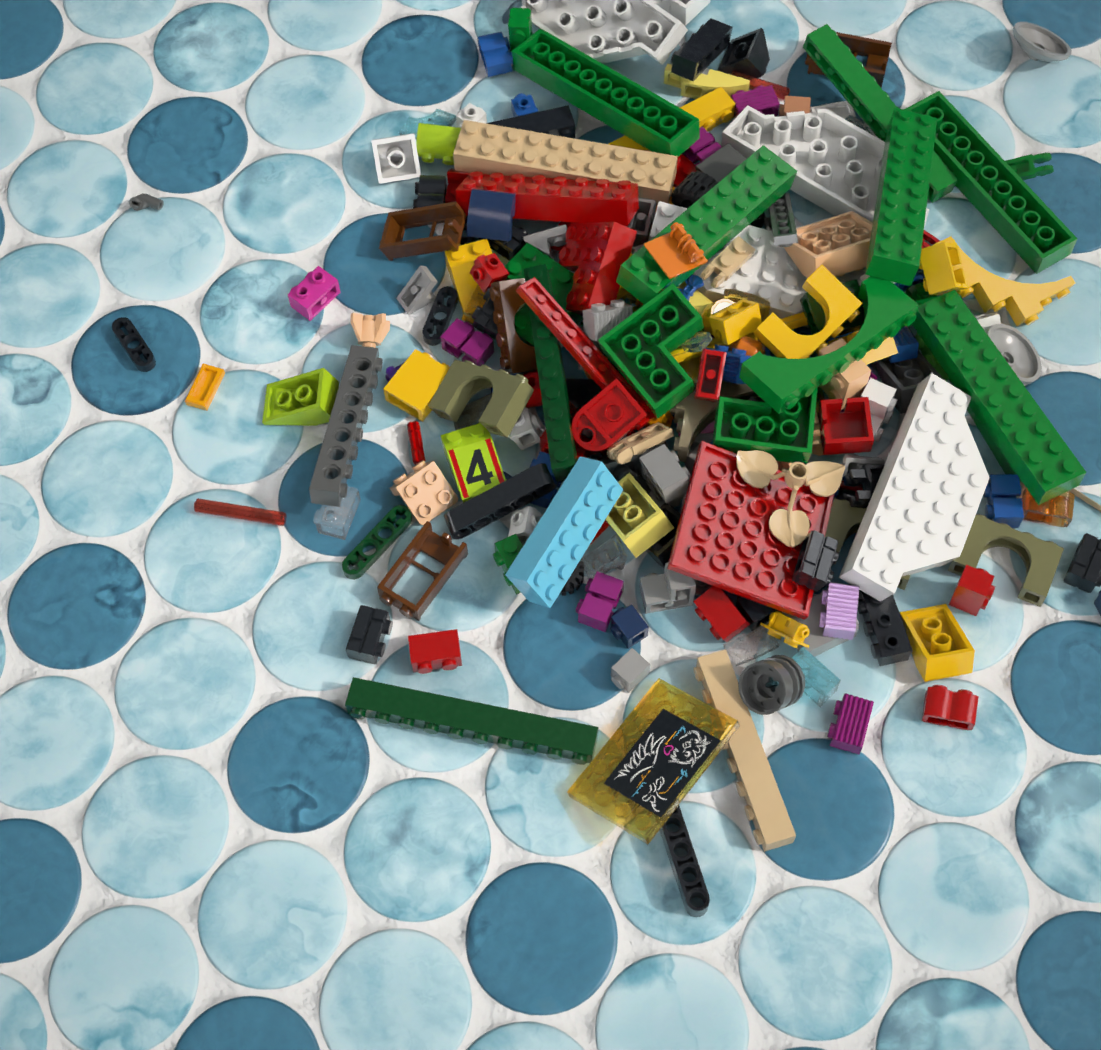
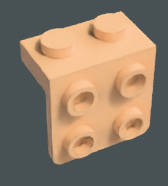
M423 460L412 467L414 471L406 476L404 473L394 479V485L390 487L394 496H401L420 525H424L426 521L430 522L458 501L456 493L434 461L425 463Z

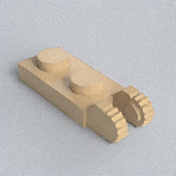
M737 236L702 271L700 277L706 280L715 272L718 276L714 278L711 286L716 289L753 256L756 249Z
M657 422L613 444V446L607 449V455L611 460H615L619 464L628 463L633 455L643 454L647 449L665 443L667 439L674 436L673 430Z

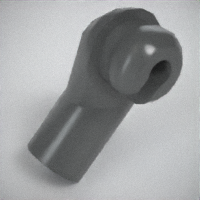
M145 193L132 197L129 201L130 207L137 211L148 207L161 210L164 204L163 200Z

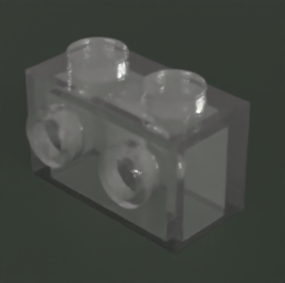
M348 486L347 496L342 498L340 507L322 505L320 510L317 509L313 521L318 533L342 540L346 539L361 500L357 488Z

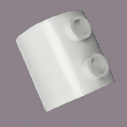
M414 133L371 140L379 184L420 177L421 171Z

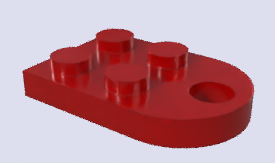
M616 378L576 413L572 421V434L575 441L582 448L591 452H601L613 446L648 415ZM585 429H590L593 432V438L589 442H583L580 438L581 432Z

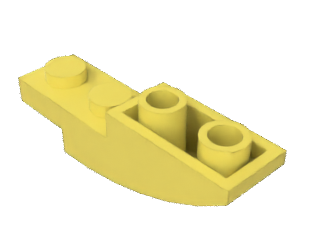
M667 63L665 67L664 84L681 88V96L698 99L719 87H722L730 98L737 91H749L750 80L710 69L707 75L701 73L693 82L671 73L672 64Z

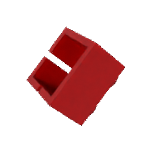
M869 397L847 398L844 413H840L843 404L842 399L821 400L818 416L820 431H822L823 455L871 452L874 436Z

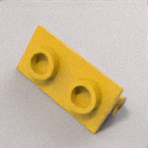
M779 611L770 614L768 625L760 623L761 626L769 629L767 634L780 640L784 637V643L795 648L799 644L809 648V645L803 643L810 633L807 625L793 620Z

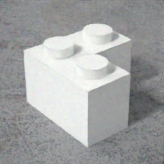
M870 378L861 397H869L874 441L879 442L884 432V429L881 427L884 423L888 424L893 415V409L897 403V399L894 398L897 389Z

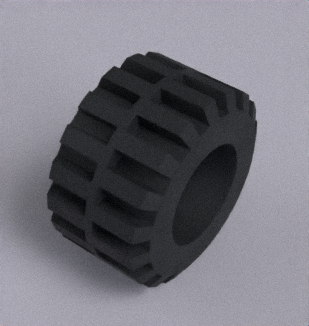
M700 171L691 172L673 190L671 194L672 203L688 209L719 182L706 173H701Z

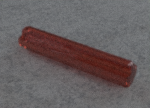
M732 71L731 73L733 76L750 80L749 89L751 90L761 85H772L777 98L784 100L785 96L790 94V88L737 71Z

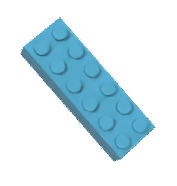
M579 457L505 574L529 602L551 608L623 492V488L602 461Z

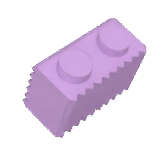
M830 582L827 590H822L821 604L825 605V613H820L819 627H823L824 637L853 640L856 631L859 586Z

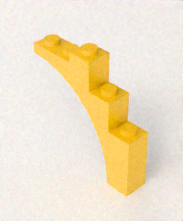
M950 236V237H948V238H946V239H944V240H942V241H940V242H938V243H936V244H939V243H942V242H949V243H956V242H955V240L952 238V236ZM959 246L958 250L962 264L952 266L953 270L963 268L968 286L966 289L957 291L959 296L964 298L973 293L984 313L992 309L996 312L1005 307L1016 326L1023 323L1028 326L1039 319L1037 315L1044 310L1045 306L1052 303L1051 299L1065 297L1070 293L1069 289L1076 284L1072 276L1042 284L1020 283L1007 280L990 273L976 264Z

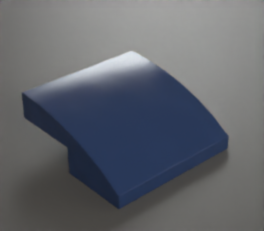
M473 188L469 202L467 236L510 241L512 239V217L515 216L516 193Z

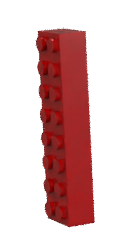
M480 171L469 173L455 190L456 202L466 215H468L473 188L516 193L515 216L512 217L514 219L573 223L617 222L628 226L639 209L638 183H631L628 180L609 182L607 179L590 181L587 178H577L574 180L563 176L545 178L543 175L524 177L523 174L508 176L503 175V173L483 174Z

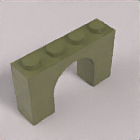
M454 360L428 406L440 418L457 422L468 401L477 392L486 388H493L491 400L480 417L479 422L490 433L508 438L534 389L528 384V379L520 374L514 376L502 369L495 371L486 365L477 366L468 360L464 362Z
M834 498L825 537L828 536L838 541L836 551L840 554L846 539L852 534L857 533L867 508L851 507L849 501ZM910 575L902 576L897 588L905 590Z
M976 514L961 555L951 561L948 571L961 576L966 565L974 568L977 567L981 554L984 551L993 547L1011 549L1022 558L1026 568L1025 578L1017 598L1041 607L1049 592L1064 548L1052 541L1041 540L1034 537L1031 533L1020 532L1007 524L997 523L989 520L984 515Z

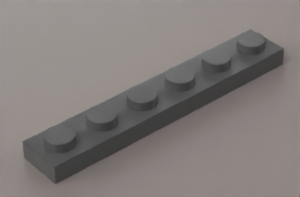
M785 193L769 207L774 245H779L780 247H790L793 243H798L790 195Z

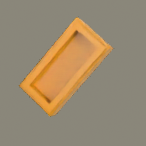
M202 364L185 399L186 405L207 411L225 375L224 369Z

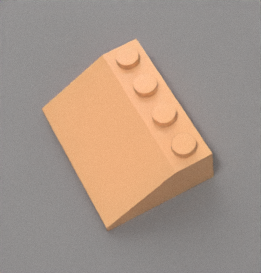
M850 211L796 228L798 243H793L792 246L783 248L805 277L808 278L821 265L835 277L845 275V273L862 270L867 266L873 222Z

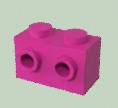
M317 266L305 276L303 281L290 290L288 298L290 306L311 321L341 292L338 280L320 266Z

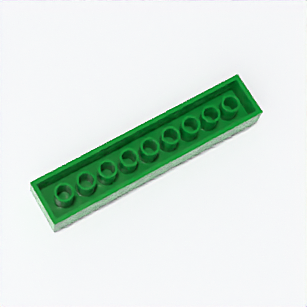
M541 28L512 50L515 71L652 152L679 157L700 138L699 119Z
M940 91L906 108L911 112L937 118L934 152L940 155L945 165L955 173L958 179L955 186L1036 274L1071 255L1078 238Z
M894 108L886 132L865 275L907 286L912 285L920 265L937 118L911 112L907 109Z
M763 145L651 240L670 233L671 225L678 222L683 224L684 230L692 236L699 249L704 251L703 255L709 260L791 189L797 170ZM643 246L621 265L616 282L645 305L672 283L678 287L701 266L669 279Z
M952 290L919 305L916 312L917 317L912 323L913 327L955 387L971 396L969 407L1037 504L1040 505L1079 486L1086 474L1085 469L957 291Z

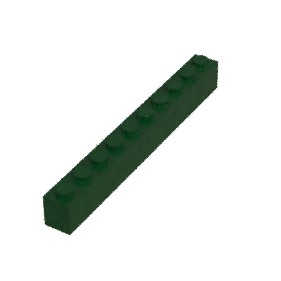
M546 264L524 268L525 282L535 277L553 297L551 278ZM529 307L551 469L556 481L560 482L565 481L578 461L575 439L572 434V418L561 344Z
M355 677L352 678L345 703L348 714L356 719L367 717L381 724L392 722L399 724L400 727L405 729L416 727L423 729V731L429 734H438L440 732L448 734L449 737L454 739L465 737L472 739L473 742L478 744L494 743L502 749H512L513 747L522 749L524 753L532 755L538 752L546 754L551 759L560 760L561 757L571 759L573 763L580 765L592 764L598 739L599 727Z

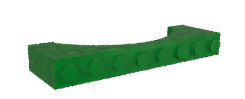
M870 276L862 281L858 298L862 300L864 324L856 336L846 345L826 355L804 359L777 358L763 355L759 351L742 363L739 378L780 414L786 409L793 408L798 400L804 396H810L821 384H827L837 373H843L854 361H860L871 349H877L884 340L889 337L893 338L901 328L910 326L917 317L916 312L919 304L891 281Z

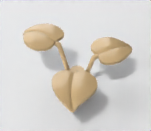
M754 450L738 451L736 455L738 472L742 479L752 487L765 488L768 486L770 479L777 480L785 476L786 484L793 489L788 511L778 509L773 512L769 519V529L774 537L788 547H795L801 544L808 534L810 525L809 519L803 511H792L798 489L804 484L805 486L809 485L811 492L817 496L829 497L835 494L841 484L845 465L829 461H814L806 465L802 462H794L788 470L783 469L781 473L774 475L778 470V464L771 454Z

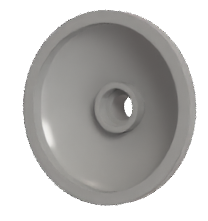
M1017 22L1013 27L1016 41L1027 53V56L1037 61L1039 59L1046 62L1063 61L1068 59L1072 53L1071 48L1062 38L1044 27L1029 22Z
M996 324L988 329L987 335L1021 382L1025 385L1037 380L1041 374V361L1029 339L1017 329L1006 324Z

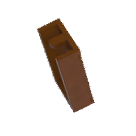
M836 32L840 40L850 48L851 53L855 57L857 55L868 57L866 67L864 68L882 88L892 42ZM807 53L805 65H809L807 74L813 73L826 76Z
M457 202L388 212L379 249L390 261H393V258L449 250L453 252L458 251L466 213ZM444 223L442 235L434 236L436 224ZM432 225L429 237L403 241L405 229Z
M426 521L377 586L379 599L387 606L391 607L393 605L397 607L405 617L409 619L413 617L419 621L422 614L462 560L467 557V544L462 542L458 547L452 543V538L449 534L445 532L441 536L432 531L431 523ZM422 551L445 566L440 573H435L414 561L415 558ZM411 564L434 578L433 583L416 605L391 591Z

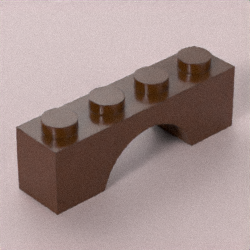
M525 278L493 282L490 288V298L494 302L495 309L493 319L498 329L496 340L501 350L500 366L502 370L509 374L538 370L534 346L524 343L518 337L514 327L515 314L519 307L525 303L516 290L525 283Z

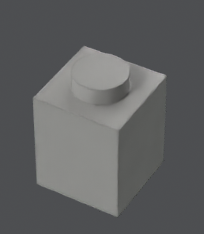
M631 648L611 667V680L619 689L624 688L629 693L649 674L650 663Z

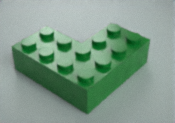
M527 243L504 266L509 272L506 280L525 278L524 268L546 264L551 278L555 301L578 325L583 320V317L565 310L567 305L566 299L574 283V273ZM525 302V305L515 314L514 327L518 337L524 343L534 346L529 306Z
M672 283L598 339V342L604 354L657 418H660L695 391L693 380L670 353L704 328L703 319L674 283Z
M817 388L810 396H804L798 400L793 408L786 409L780 414L766 402L720 396L716 408L712 445L736 454L738 451H764L771 454L776 461L802 462L806 465L812 454Z

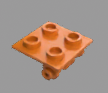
M678 222L671 225L670 233L643 244L669 279L708 262L703 255L704 251L699 249L696 241L684 230L683 224Z

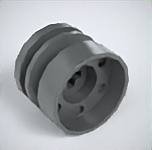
M774 655L755 662L743 670L738 682L739 694L743 703L751 711L760 715H769L797 703L804 693L805 676L801 667L794 659L785 655Z

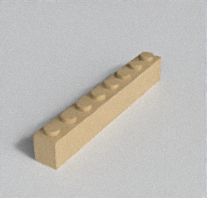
M726 649L698 657L696 667H694V674L698 682L701 681L704 687L702 696L705 703L711 706L712 712H710L713 726H718L721 733L718 736L721 740L720 745L723 750L726 749L728 752V767L731 773L736 774L738 780L736 782L737 792L740 797L744 796L747 805L744 806L748 820H753L755 826L753 834L757 845H762L765 852L793 843L796 837L794 828L749 709L740 697L738 680Z

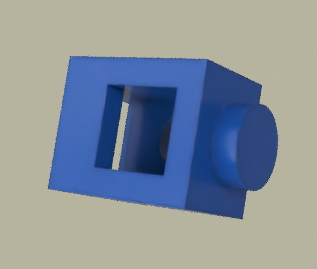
M521 93L516 95L514 99H511V110L514 117L538 112L532 95L526 96Z

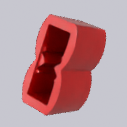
M933 685L927 688L921 721L962 730H973L976 722L979 696L965 689L953 692L947 690L948 688L943 685Z

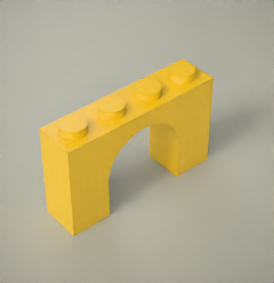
M823 265L805 280L802 288L823 308L826 319L824 329L813 335H800L792 331L781 319L772 313L756 328L753 334L777 358L804 359L810 358L815 352L819 354V350L828 346L826 341L831 336L835 339L844 330L842 325L847 320L851 323L860 314L858 309L862 302Z

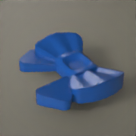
M691 275L685 280L687 284L685 288L679 290L689 301L696 289L704 286L703 280L697 275Z

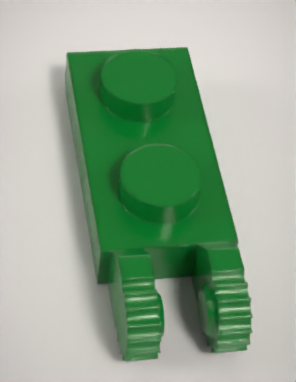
M1046 152L1005 161L1022 180L1035 178L1036 176H1045L1054 172L1052 165L1035 168L1034 163L1041 164L1052 159L1051 154Z

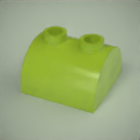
M419 123L416 143L418 157H421V160L426 163H433L435 158L443 159V164L454 165L453 153L461 128Z

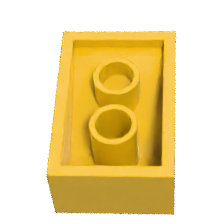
M487 239L461 245L458 251L455 252L452 250L444 251L446 266L454 289L457 291L458 300L465 318L471 317L478 306L482 308L486 302L483 299L485 293L469 272L477 257L492 254Z
M947 604L900 612L912 648L915 666L924 682L972 673L975 650Z

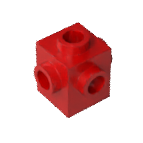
M495 253L477 257L469 272L484 293L491 287V283L505 281L509 275V272Z

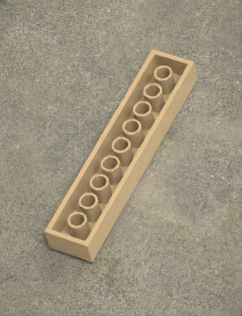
M469 120L463 121L453 153L455 170L467 173L480 171L483 174L503 173V175L508 176L523 174L524 177L543 175L545 178L563 176L574 180L577 178H587L590 181L607 179L609 182L628 180L631 183H638V197L655 200L657 206L659 201L669 204L678 156Z

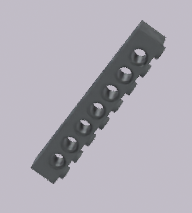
M351 345L309 487L311 503L340 507L342 498L347 496V479L352 478V461L356 460L358 456L357 443L362 441V426L368 420L367 408L372 406L373 402L372 390L376 389L378 384L377 372L382 370L383 359L379 358L378 348Z

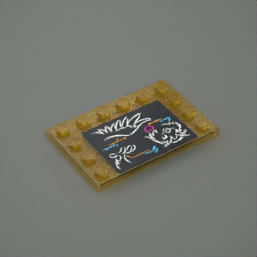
M658 678L567 793L572 799L648 845L737 731L740 724L738 720Z

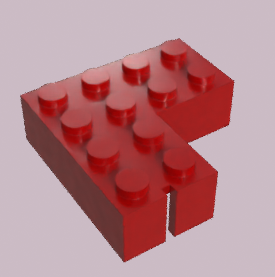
M617 222L570 224L565 235V242L567 244L559 253V264L575 272L573 276L574 283L567 296L565 310L583 316L582 311L591 309L592 304L602 303L606 306L611 305L612 300H616L620 285L616 280L621 265L629 259L637 234L636 230Z

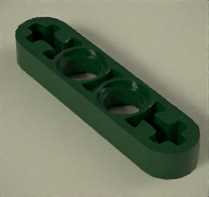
M397 505L393 507L343 560L342 569L347 578L355 580L363 576L408 528L412 522V516L407 506ZM405 514V519L400 518L397 520L396 515L402 516ZM382 529H389L392 534L388 538H381L379 532ZM366 546H374L376 551L372 555H365L363 549ZM357 564L358 569L350 570L349 565L355 566Z

